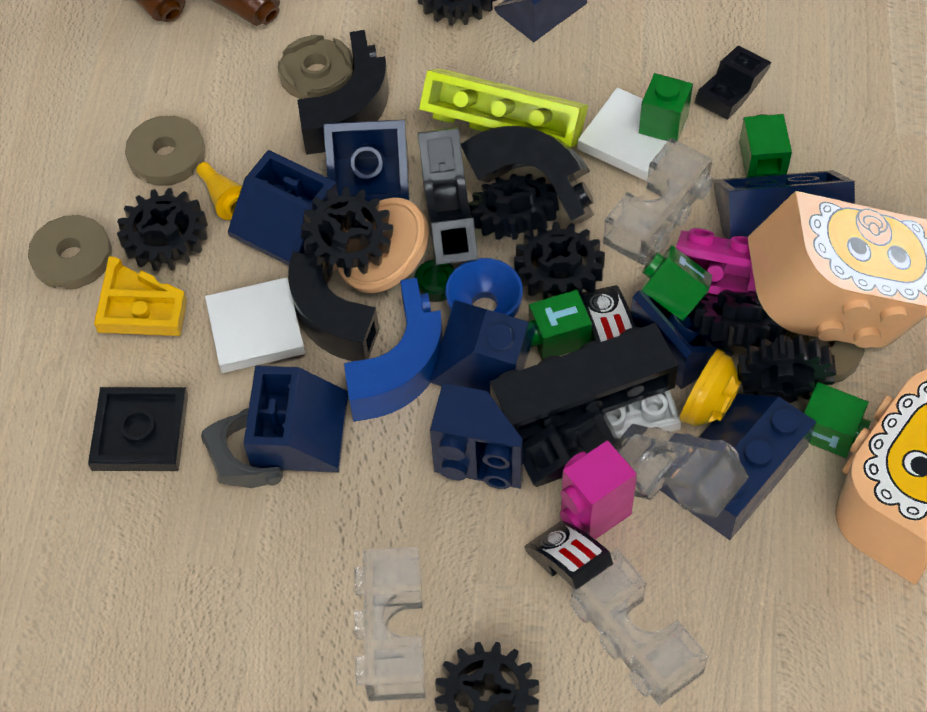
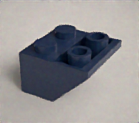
M267 150L244 179L228 228V235L289 266L293 251L305 254L304 239H301L304 211L312 210V200L315 197L325 202L327 190L331 189L338 196L337 184L335 181Z
M255 365L243 443L250 466L256 468L280 467L281 470L339 473L348 391L300 367Z
M442 383L430 427L434 472L441 473V475L451 480L460 481L468 478L483 481L497 489H507L509 487L521 489L523 482V439L488 391Z

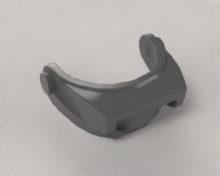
M249 408L242 410L237 415L221 419L202 431L201 439L207 448L219 483L255 488L267 484L276 485L281 481L283 472L280 467L256 468L248 466L237 460L228 448L227 438L246 427Z

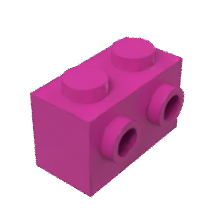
M692 228L689 232L681 230L676 248L713 275L710 289L707 293L719 295L724 290L746 293L749 291L756 292L748 237L734 236L731 239L715 237L713 232L706 229Z
M608 440L588 454L586 452L578 453L567 462L563 470L561 519L563 522L581 529L594 539H597L632 515L637 473Z

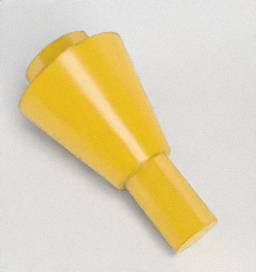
M208 162L200 163L197 166L196 172L206 183L217 215L221 219L231 220L242 185L218 174Z

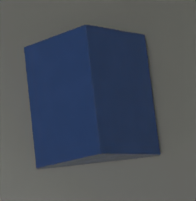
M504 0L495 6L494 9L500 17L532 42H535L585 6L587 0Z
M405 119L324 123L327 178L336 182L338 196H342L343 188L348 187L350 196H356L361 189L365 190V200L368 202L376 197L380 200L388 198L410 200L409 159Z
M637 291L632 297L631 314L636 327L642 328L653 323L657 324L678 363L676 384L680 389L685 388L699 378L717 349L725 352L730 357L734 355V352L729 347L722 346L717 341H711V335H700L698 333L699 328L692 326L694 308L682 321L643 291Z

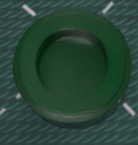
M429 260L421 264L415 273L420 294L428 293L430 302L446 300V283L449 276L455 270L453 266L449 263L436 265L435 260Z

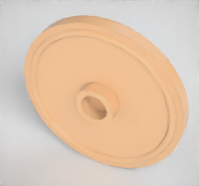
M403 198L380 200L378 211L389 210L388 224L393 225L390 251L388 254L382 253V263L379 266L369 262L368 273L362 274L358 267L352 268L351 276L346 277L344 269L338 267L343 280L355 290L363 293H378L398 285L400 280L407 278L419 264L427 247L429 227L424 213L411 201Z

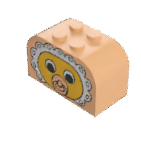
M795 191L748 236L758 299L766 313L777 324L791 332L818 337L822 341L835 340L852 343L861 348H881L892 344L927 317L926 219Z
M927 370L911 377L895 399L887 395L874 415L876 421L871 429L864 428L860 432L850 449L853 454L842 471L847 477L836 505L837 523L847 541L864 554L914 585L918 583L927 569Z

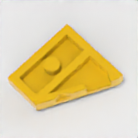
M109 256L94 325L98 333L181 336L187 299L184 291L168 283H160L154 276L142 270L137 273L123 266L121 259Z

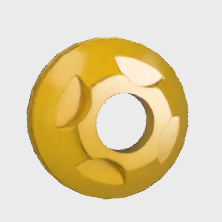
M719 349L714 352L683 407L679 418L680 421L695 427L711 423L715 420L721 421L724 418L742 383L738 380L737 370L732 357Z

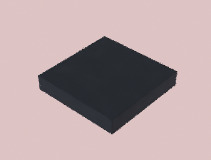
M100 387L88 460L91 471H179L188 401L186 387Z

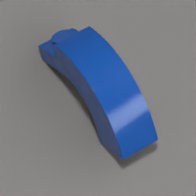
M417 278L400 280L407 324L400 342L392 350L379 357L344 363L353 422L391 414L414 401L430 384L443 340L441 311L431 312L428 293L420 294Z

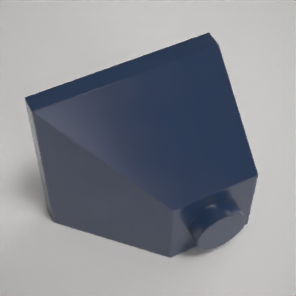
M454 300L430 383L442 386V383L488 391L490 394V381L497 379L504 372L524 369L537 324Z

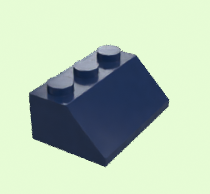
M834 170L714 180V191L722 233L728 239L734 236L748 237L795 191L855 204V181Z
M737 394L721 421L715 420L711 422L657 484V489L728 540H731L808 448L816 421L779 396Z

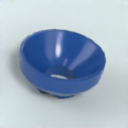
M479 258L461 264L452 272L446 283L445 294L450 311L452 310L454 300L473 305L480 298H490L497 304L494 312L514 317L521 306L523 286L519 275L510 265L492 258Z

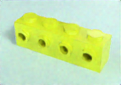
M438 68L427 70L419 109L433 113L432 118L436 120L455 123V119L470 122L469 127L479 131L502 126L528 127L554 136L570 147L578 144V139L582 135L588 105Z

